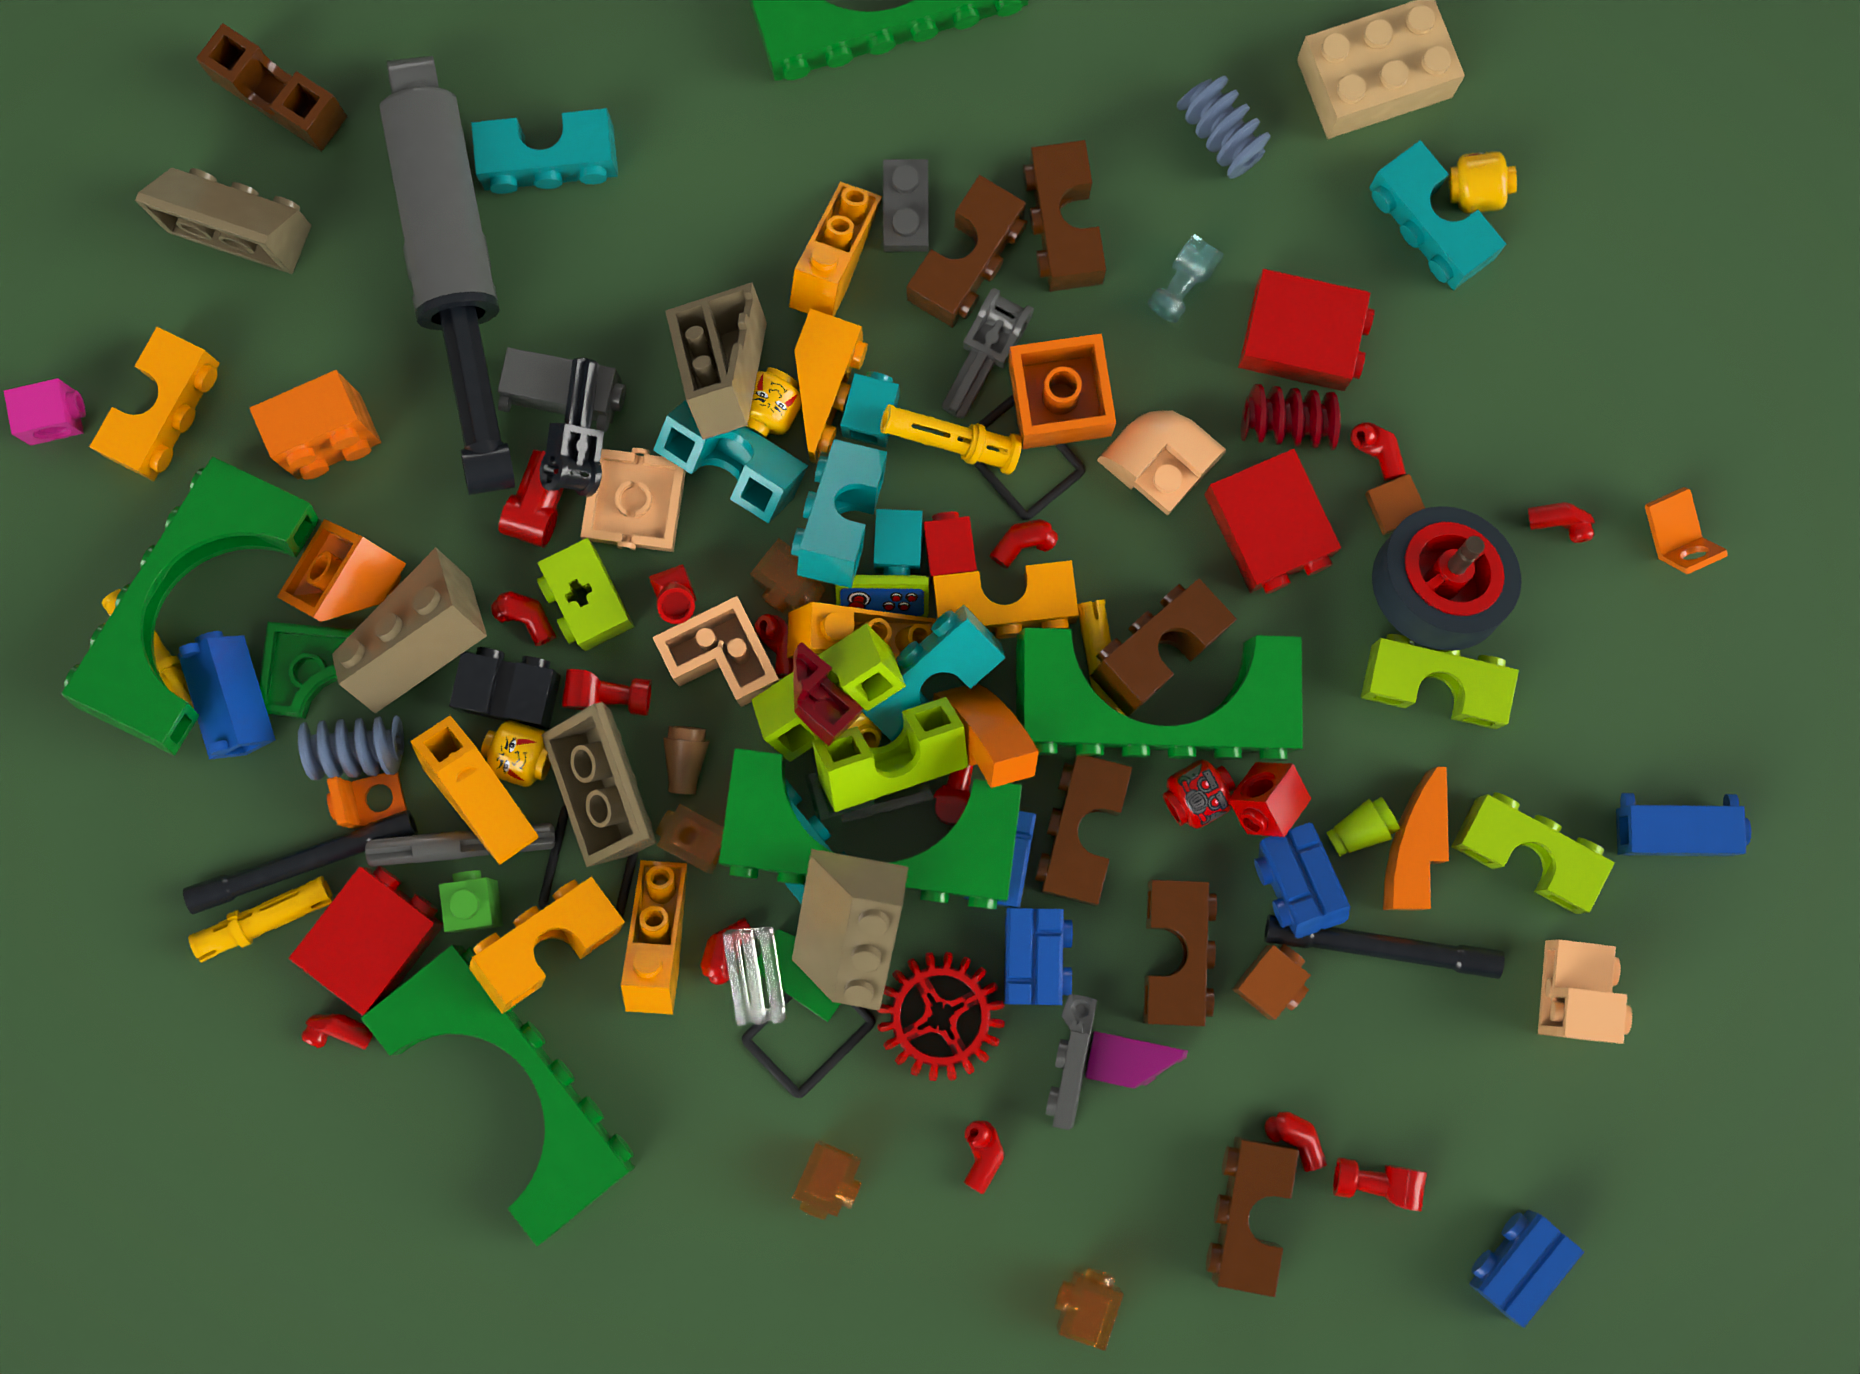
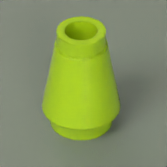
M1383 797L1373 802L1368 798L1336 824L1333 829L1327 831L1326 834L1341 857L1346 853H1352L1392 840L1391 834L1399 831L1400 827Z

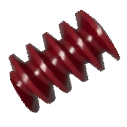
M1255 384L1244 404L1241 421V439L1245 441L1250 429H1255L1258 443H1263L1268 432L1273 431L1276 445H1281L1286 434L1292 433L1294 447H1299L1304 436L1310 435L1312 449H1317L1322 438L1328 437L1330 450L1333 451L1338 445L1341 428V410L1338 397L1335 392H1327L1322 401H1320L1317 390H1309L1302 401L1300 390L1298 388H1291L1284 399L1280 386H1273L1266 397L1263 386Z

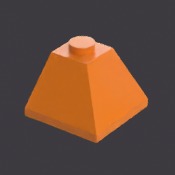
M324 519L277 595V598L323 622L381 604L387 595L391 594L401 580V572L406 563L366 538Z

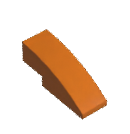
M978 683L971 689L965 685L934 693L933 701L947 697L963 723L969 766L976 764L979 766L990 788L1035 776L1039 750L1012 711L995 694Z
M1435 767L1426 771L1412 793L1399 820L1400 830L1395 832L1384 879L1383 910L1421 911L1431 909L1430 864H1440L1449 861L1447 767Z

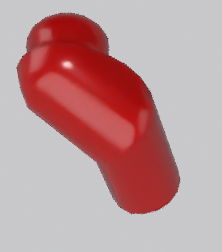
M1561 502L1528 508L1531 530L1562 526L1569 530V538L1573 543L1590 541L1595 535L1592 528L1595 521L1591 513L1571 503Z
M509 591L500 594L497 600L492 603L491 612L493 617L501 623L511 620L525 623L535 646L544 645L556 638V634L538 600Z
M745 917L716 932L707 941L700 965L702 974L708 977L712 984L722 985L729 981L733 974L729 965L732 951L756 938Z
M1279 1112L1277 1116H1271L1266 1120L1265 1133L1267 1137L1273 1142L1283 1140L1296 1146L1297 1150H1299V1156L1305 1172L1327 1166L1316 1129L1312 1123L1291 1112Z

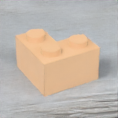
M738 596L652 637L672 679L679 687L720 667L736 701L743 707L751 703V699L780 681Z
M1559 939L1545 940L1538 1023L1539 1035L1624 1044V1034L1627 1035L1630 1032L1632 1025V1010L1627 1005V994L1612 993L1613 986L1618 984L1621 973L1620 960L1618 957H1615L1616 946Z

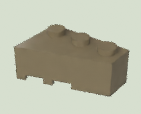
M753 282L665 310L686 401L703 440L748 425L767 321Z
M435 547L332 653L338 684L371 711L377 713L484 639L487 634L470 578Z

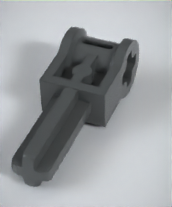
M996 288L989 292L978 316L963 341L964 349L970 353L942 403V408L947 413L960 419L967 416L992 367L996 365L1004 369L1009 359L1010 346H1016L1033 315V307L1027 305L1023 308L1001 297L1000 290Z

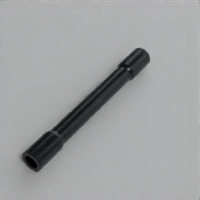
M405 810L371 822L364 828L233 874H223L183 889V898L189 912L194 915L231 902L236 897L363 853L365 852L366 843L370 840L418 835L417 826L411 812Z
M1270 914L1267 917L1264 932V942L1285 944L1304 949L1313 947L1453 969L1458 973L1495 979L1501 978L1505 962L1504 952L1500 950L1468 945L1453 946L1338 927L1320 929L1316 933L1297 939L1294 938L1290 926L1282 928L1276 915Z

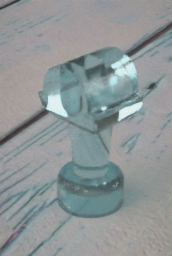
M1193 234L1172 265V268L1177 272L1168 288L1156 289L1147 301L1149 307L1162 318L1177 323L1186 310V305L1182 299L1197 282H1205L1211 277L1224 254Z

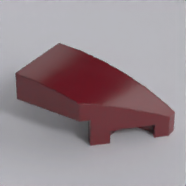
M801 642L793 653L794 712L824 743L830 746L858 719L863 708L827 678L832 667Z

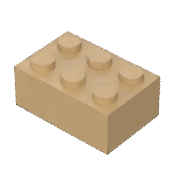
M1415 0L1306 36L1297 57L1299 67L1327 139L1450 99L1454 96L1465 77L1435 0Z

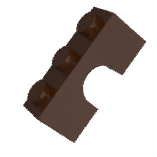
M224 23L221 24L196 58L215 83L321 152L348 117L331 93L297 71L293 76L289 75L273 63L259 46Z
M1080 140L1031 147L1030 164L1023 165V177L1026 192L1034 191L1036 207H1030V222L1033 235L1041 234L1043 250L1036 251L1039 277H1047L1050 292L1102 285L1106 273V265L1099 226L1076 228L1068 224L1060 213V210L1068 203L1086 200L1090 197L1092 178L1086 141Z
M979 175L955 211V228L967 234L974 241V250L966 257L950 259L930 249L907 285V301L952 328L960 316L967 319L979 301L980 295L976 294L984 279L991 282L1001 268L1004 258L1000 254L1008 242L1015 245L1025 231L1028 221L1024 220L1026 202Z
M1200 578L1187 589L1178 584L1159 602L1164 608L1158 614L1153 616L1148 610L1128 628L1133 634L1123 644L1118 638H1115L1097 654L1096 657L1101 663L1090 676L1127 717L1153 696L1174 675L1160 658L1158 644H1169L1176 647L1191 662L1237 620Z
M1079 755L1075 756L1073 764L1064 762L1058 789L1066 791L1062 809L1053 807L1046 833L1047 835L1054 836L1050 855L1041 853L1035 880L1043 882L1041 893L1091 906L1099 904L1110 859L1088 852L1079 840L1078 827L1082 818L1090 813L1102 812L1118 816L1122 812L1132 767L1091 756Z
M1148 881L1146 929H1162L1174 934L1181 943L1183 957L1179 967L1173 973L1166 976H1145L1143 1023L1205 1027L1206 1017H1213L1214 989L1206 988L1207 969H1214L1216 945L1215 941L1208 940V921L1215 922L1217 895L1216 893H1209V882Z
M1236 1136L1234 1147H1226L1222 1164V1174L1229 1176L1226 1195H1218L1214 1212V1223L1221 1224L1218 1243H1210L1206 1259V1271L1212 1272L1211 1280L1217 1286L1270 1297L1276 1296L1283 1248L1275 1242L1255 1238L1249 1227V1214L1254 1204L1262 1198L1269 1196L1292 1198L1299 1150L1288 1146Z

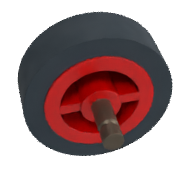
M1430 507L1409 515L1396 527L1382 545L1373 564V591L1385 617L1399 632L1410 640L1437 650H1462L1484 641L1510 615L1517 604L1521 592L1520 566L1514 550L1497 528L1482 517L1455 507Z

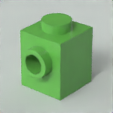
M481 870L454 873L452 874L453 882L439 884L444 932L462 933L503 926L498 880L487 877L482 878Z

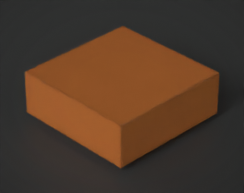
M1410 474L1370 489L1365 493L1383 535L1393 532L1409 515L1425 509Z

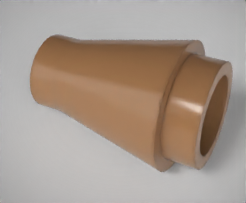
M669 726L668 737H663L669 780L668 792L696 794L697 782L710 742L705 740L706 729Z

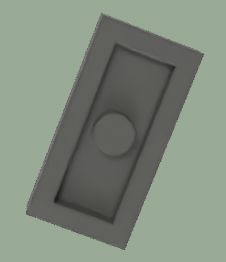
M883 159L884 252H928V159Z

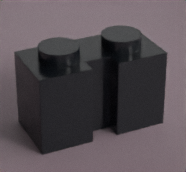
M477 647L476 654L468 652L461 654L449 704L450 707L462 713L503 721L513 720L549 730L561 675L555 670L549 669L550 661L523 656L521 663L504 661V652L485 647Z

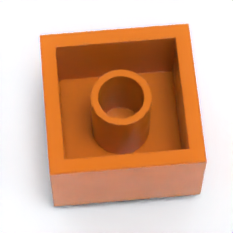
M1102 333L1010 346L1008 364L1019 435L1022 438V450L1112 437L1116 425V417Z
M337 370L249 408L270 458L298 480L301 478L310 480L320 477L329 471L328 466L344 459L346 461H354L363 458L371 452V447L382 443L361 394Z

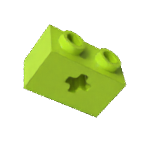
M588 538L537 562L544 575L537 579L538 585L549 604L554 601L557 602L563 614V617L557 619V623L569 644L576 641L586 652L635 627L596 548ZM584 588L588 593L586 595L588 604L581 607L576 601L578 599L576 591Z

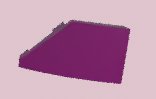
M1094 1031L1085 1078L1136 1089L1140 1085H1148L1175 1063L1183 1061L1187 1058L1188 1051Z

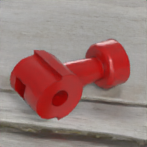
M681 564L648 576L657 598V610L660 617L670 624H681L689 620L694 613L697 598L685 566Z
M567 669L562 707L583 711L595 703L603 702L604 704L628 705L630 714L648 716L651 703L652 680L635 678L630 686L602 681L587 670Z
M968 764L967 768L950 773L946 785L936 790L933 796V801H936L935 814L942 824L955 826L963 814L971 795L969 788L974 765L969 766Z
M1338 1157L1333 1176V1195L1351 1198L1355 1195L1356 1190L1385 1197L1390 1203L1400 1208L1422 1211L1427 1172L1393 1165H1385L1384 1172L1359 1170L1356 1160Z

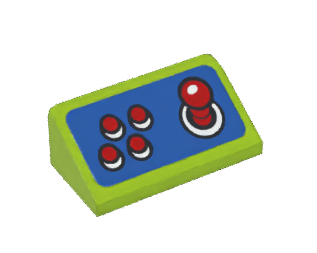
M855 575L852 588L835 585L836 605L919 617H928L929 577Z

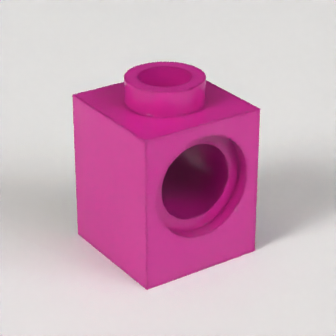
M57 378L4 390L11 434L28 445L32 446L84 434L81 418L86 416V408L83 398L78 391Z

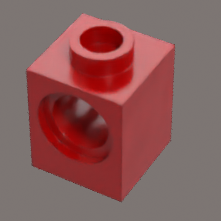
M955 511L941 512L932 515V521L924 522V537L931 585H933V576L977 571L970 516L959 517V512Z
M1255 762L1229 798L1230 804L1246 834L1275 837L1286 836L1311 800L1294 764Z

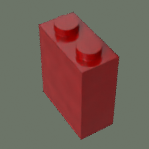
M1263 268L1256 283L1238 368L1345 391L1353 378H1360L1366 353L1359 351L1362 335H1369L1374 319L1375 309L1368 308L1371 292Z
M1294 448L1210 484L1205 493L1206 500L1250 593L1263 588L1265 594L1275 592L1291 583L1289 576L1305 570L1307 576L1323 571L1333 565L1330 558L1334 557L1341 549Z
M359 866L288 958L362 1016L396 989L444 926L435 917L438 909L418 894H415L412 899L398 889L401 880L381 866H378L375 871L371 868Z

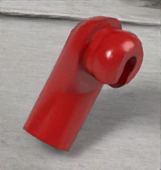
M1370 422L1358 424L1352 429L1350 434L1352 444L1358 450L1379 460L1384 481L1398 479L1406 475L1398 441L1392 432Z
M1042 519L1017 523L1009 528L989 556L998 565L1008 569L1023 548L1036 546L1038 550H1043L1044 552L1051 550L1058 541V534L1052 529V525Z
M761 615L755 622V632L776 653L775 672L778 678L783 679L793 672V658H787L788 623L777 615Z
M314 1014L306 1020L305 1024L307 1027L301 1034V1038L305 1043L317 1048L325 1046L330 1035L363 1050L367 1048L373 1036L364 1023L343 1014Z
M977 1120L969 1123L965 1129V1140L969 1142L975 1162L964 1183L977 1192L984 1194L1004 1160V1150L997 1130L989 1122Z

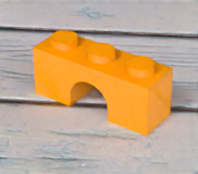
M156 327L135 364L138 370L156 381L158 397L155 404L148 411L138 415L126 414L111 407L89 447L104 457L155 481L158 474L165 471L171 463L173 447L180 434L187 431L192 425L196 413L195 407L201 396L213 387L220 363L206 350Z
M1072 560L1026 565L1024 570L1025 593L1018 601L1008 605L996 604L985 596L981 588L979 571L933 576L937 619L945 612L952 610L955 613L962 605H965L990 632H995V636L998 639L1014 638L1024 628L1069 629V624L1076 623L1079 616Z
M592 876L581 884H578L576 879L568 882L552 895L555 900L553 903L541 911L537 906L531 907L513 921L516 928L501 938L497 932L493 933L473 948L476 955L472 957L469 969L502 1014L542 987L546 975L537 964L533 951L538 943L546 939H560L568 943L581 960L620 932L625 921Z

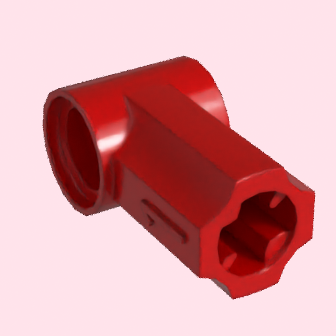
M533 450L516 495L512 494L504 505L498 530L499 533L545 548L556 527L558 518L556 507L564 488H560L557 491H549L543 488L540 481V466L546 451ZM554 469L555 474H558V469Z

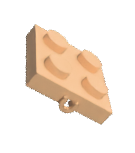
M632 448V452L602 449L600 458L602 478L596 493L593 496L586 497L580 537L582 540L588 538L591 542L617 545L619 549L626 547L634 551L636 548L674 552L686 471L663 456L650 455L651 452L647 449Z

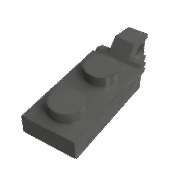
M1069 995L1061 1015L1071 1033L1069 1040L1060 1039L1055 1067L1063 1069L1060 1088L1051 1086L1046 1115L1054 1116L1052 1127L1066 1130L1074 1127L1097 1006V1000L1090 997Z

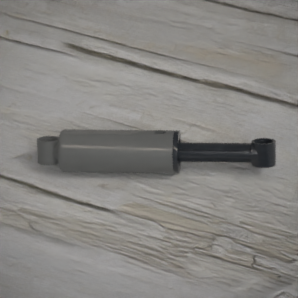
M432 55L387 60L392 94L381 101L379 106L405 241L403 247L408 277L412 282L414 293L412 299L418 324L430 330L443 331L464 441V449L460 451L468 495L515 488L508 443L501 441L479 327L480 324L496 317L500 308L496 288L492 281L491 262L486 237L482 232L457 99L454 93L439 88Z

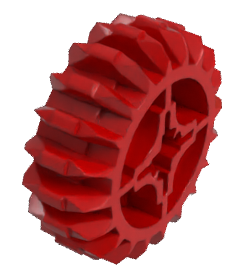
M932 952L925 954L928 968L920 970L916 960L911 958L907 963L914 973L907 979L901 971L895 970L892 975L895 980L902 985L898 991L890 986H885L884 994L893 997L894 1001L892 1006L881 1004L880 1011H877L880 1013H891V1022L879 1023L877 1028L879 1032L893 1029L895 1037L888 1039L884 1042L883 1046L886 1050H889L900 1044L903 1051L895 1059L898 1065L903 1064L910 1055L916 1060L910 1073L917 1076L921 1071L923 1063L930 1065L929 1080L931 1081L937 1080L938 1067L947 1066V1076L951 1081L956 1079L954 1065L962 1062L967 1074L974 1072V1067L968 1059L974 1053L984 1063L989 1060L988 1054L980 1047L984 1041L991 1046L997 1047L1000 1040L995 1036L989 1035L988 1030L990 1026L1004 1028L1005 1021L999 1018L991 1019L990 1010L1004 1008V1002L1002 1000L988 1002L986 995L995 992L998 986L995 982L986 985L984 988L979 985L978 981L987 973L983 967H980L972 977L968 975L966 970L970 966V958L964 957L959 969L951 967L953 960L952 952H945L943 966H935V957ZM950 976L965 983L972 991L957 999L945 1000L936 993L928 977ZM916 985L924 999L925 1012L919 1020L903 1028L901 1023L902 1004L907 993ZM928 993L932 994L936 1003L943 1002V1008L946 1003L954 1007L963 1002V1006L955 1010L954 1014L949 1017L951 1024L949 1027L954 1035L953 1039L949 1037L946 1029L939 1030V1024L936 1028L928 1025L918 1029V1026L927 1022V1018L933 1014L930 1007L932 1004L927 996ZM979 1003L980 1025L974 1039L965 1047L956 1028L957 1020L963 1012ZM936 1032L943 1036L953 1054L947 1056L930 1055L916 1048L910 1041L925 1033Z

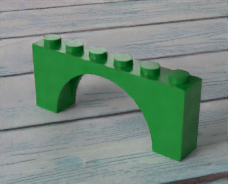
M749 0L775 81L784 78L786 80H798L808 75L814 69L824 66L831 68L841 67L857 56L867 53L873 55L884 54L892 50L897 44L911 40L914 42H924L935 37L938 32L954 27L956 29H967L976 25L981 19L997 14L1000 17L1010 16L1028 5V0H912L899 7L882 11H856L838 7L825 0Z
M212 456L206 467L200 468L193 476L190 483V492L181 506H176L170 512L166 520L165 531L157 544L151 545L145 551L141 559V569L132 583L125 585L119 592L115 602L116 608L106 624H101L94 631L90 640V649L81 663L74 665L68 672L64 681L65 688L61 694L76 708L175 756L200 715L187 701L176 696L167 688L156 665L153 642L154 630L164 601L174 586L192 569L224 553L245 549H265L297 558L319 522V518L312 505L293 494Z
M1024 628L1016 635V718L1039 750L1038 755H1056L1058 747L1076 748V756L1091 757L1104 756V749H1122V757L1129 758L1150 757V750H1168V758L1191 759L1196 758V751H1214V759L1238 760L1242 759V752L1259 753V760L1285 761L1288 760V753L1303 749L1302 637L1256 635L1243 642L1241 665L1232 688L1221 703L1198 721L1177 726H1159L1128 718L1106 704L1095 693L1078 665L1072 642V629Z
M738 748L734 750L719 864L730 867V876L758 879L760 870L778 873L777 882L805 885L811 849L834 853L812 838L797 819L787 793L785 780L786 759L783 754ZM974 779L972 792L963 814L944 838L916 856L889 862L908 867L905 889L921 891L920 900L948 904L950 895L969 897V907L996 910L997 901L1007 902L1022 785L1008 783L990 788L986 780Z
M451 945L362 1016L361 1019L389 1056L402 1054L412 1046L432 1037L444 1034H461L473 1036L498 1046L512 1056L526 1071L537 1090L542 1105L545 1127L544 1144L538 1167L531 1181L517 1200L507 1209L536 1247H538L631 1172L635 1167L629 1159L634 1154L620 1135L616 1133L611 1137L602 1126L600 1121L604 1119V1115L589 1096L581 1099L570 1085L575 1081V1078L567 1066L559 1058L552 1062L542 1049L546 1041L539 1030L530 1021L523 1024L512 1009L517 1004L503 1014L499 1011L469 969L471 959L476 955L473 948L469 947L465 950L463 946Z

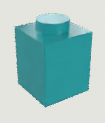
M869 371L866 373V376L854 373L841 422L842 437L886 448L890 434L880 432L881 420L888 404L895 407L898 406L900 398L899 384L892 383L893 379L890 376L879 372Z
M876 509L875 572L883 573V575L920 574L923 511Z

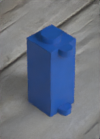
M212 631L197 636L194 639L195 643L179 647V660L194 710L200 715L197 720L209 760L248 755L276 740L244 635L224 636L222 631Z
M1622 793L1620 808L1616 809L1617 855L1735 856L1746 854V846L1749 845L1751 840V824L1749 819L1745 818V806H1739L1737 794H1725L1723 806L1636 805L1633 793Z

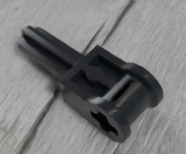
M574 358L572 361L564 423H550L546 454L540 466V481L546 490L557 491L560 488L575 490L580 496L590 497L596 493L600 486L602 478L600 458L604 431L591 429L599 364L595 360ZM554 469H558V474L554 473ZM584 472L588 474L587 477H583Z

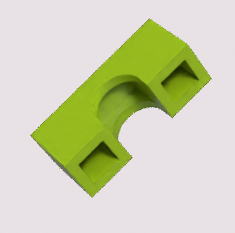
M867 623L818 655L832 667L827 678L844 693L849 694L866 711H869L906 687L891 647ZM793 672L751 699L763 739L780 754H783L789 762L813 747L812 741L820 739L794 712Z
M1388 634L1386 639L1380 638L1371 646L1361 698L1406 709L1416 703L1418 689L1422 680L1425 678H1436L1446 683L1453 693L1452 720L1496 730L1509 723L1519 670L1505 667L1506 660L1502 658L1479 655L1477 660L1459 656L1460 650L1427 649L1414 646V641L1404 635Z
M947 697L902 711L903 729L900 735L893 742L882 747H868L857 726L845 730L830 746L821 739L812 741L819 782L834 812L968 767L964 725Z
M1494 792L1492 796L1486 794L1476 798L1451 847L1491 869L1505 867L1511 853L1517 846H1527L1538 854L1543 867L1541 879L1534 892L1574 914L1590 913L1615 862L1602 856L1604 849L1587 839L1578 837L1574 841L1561 834L1562 827L1549 818L1536 815L1533 819L1518 811L1520 804L1501 793Z

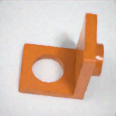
M1682 487L1645 504L1659 560L1685 574H1690L1728 556L1727 549L1702 537L1690 489ZM1706 552L1704 556L1696 559H1683L1692 553Z
M398 772L395 775L381 773L377 776H370L355 781H348L339 777L327 779L330 792L327 794V804L332 818L336 820L337 825L357 829L365 827L371 822L407 810ZM376 785L387 786L393 795L389 808L381 812L373 811L367 804V794Z

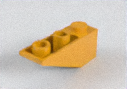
M840 181L795 267L789 303L790 308L807 314L811 308L835 316L847 292L880 206L882 196Z
M811 308L794 352L810 462L817 464L821 451L829 453L837 431V427L831 426L837 410L845 411L851 385L847 384L853 368L860 370L867 353L868 344L863 342L862 326Z
M811 602L788 613L787 658H793V653L801 642L815 654L819 655L867 623L891 647L894 657L897 659L901 651L910 643L917 641L920 644L933 632L931 628L937 619Z
M451 715L410 741L422 769L499 865L539 838L477 747Z
M640 861L621 980L626 1012L673 1015L680 965L687 863Z

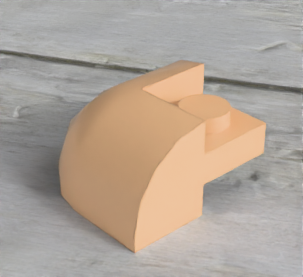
M1153 411L1139 416L1127 425L1099 456L1097 461L1129 489L1132 490L1135 487L1168 516L1188 492L1225 454L1226 449L1191 419L1174 411Z

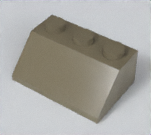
M171 167L138 192L135 201L167 233L289 274H293L312 226L300 212L301 207L291 200L275 196L273 201L259 197V193L244 184L232 182L231 187L217 183V179L214 176L195 168H190L189 173Z
M603 702L591 705L541 734L586 867L628 857L657 843L651 821L637 786L636 777L632 772L622 743L621 734L617 729L611 710Z
M811 849L792 960L832 1002L880 1011L902 910L908 871L907 866Z

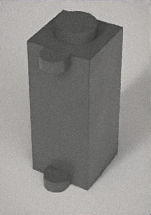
M508 347L497 390L500 394L498 410L509 412L512 405H518L565 415L573 360ZM599 365L592 420L597 421V430L607 431L609 423L612 424L615 411L621 412L623 409L626 385L621 384L622 380L615 368Z

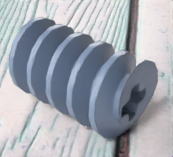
M1224 75L1215 80L1208 79L1199 83L1178 101L1176 107L1179 110H1187L1185 119L1189 124H1198L1195 133L1200 138H1208L1206 142L1207 149L1210 152H1219L1216 160L1222 167L1230 165L1227 175L1232 179L1244 174L1263 157L1265 152L1264 146L1271 135L1268 132L1256 137L1253 135L1260 121L1258 118L1244 123L1242 119L1250 107L1247 104L1237 108L1232 107L1239 93L1236 89L1226 94L1221 92L1229 81Z
M394 715L391 729H386L380 716L375 717L372 730L367 731L364 720L356 718L354 730L349 732L345 721L338 719L335 732L330 733L327 723L323 720L318 722L316 734L311 735L308 724L302 722L298 730V749L303 768L311 780H321L325 773L329 778H340L344 772L348 777L357 778L362 773V770L367 776H377L381 768L385 774L395 775L400 768L404 752L402 721L399 716Z

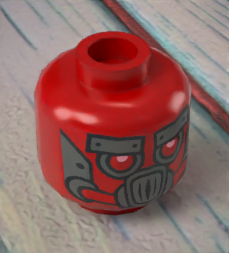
M1200 759L1174 773L1167 779V791L1162 794L1170 813L1180 826L1187 823L1190 827L1199 829L1232 809L1229 798L1231 796L1230 793L1236 789V786L1223 765L1215 768L1210 762Z

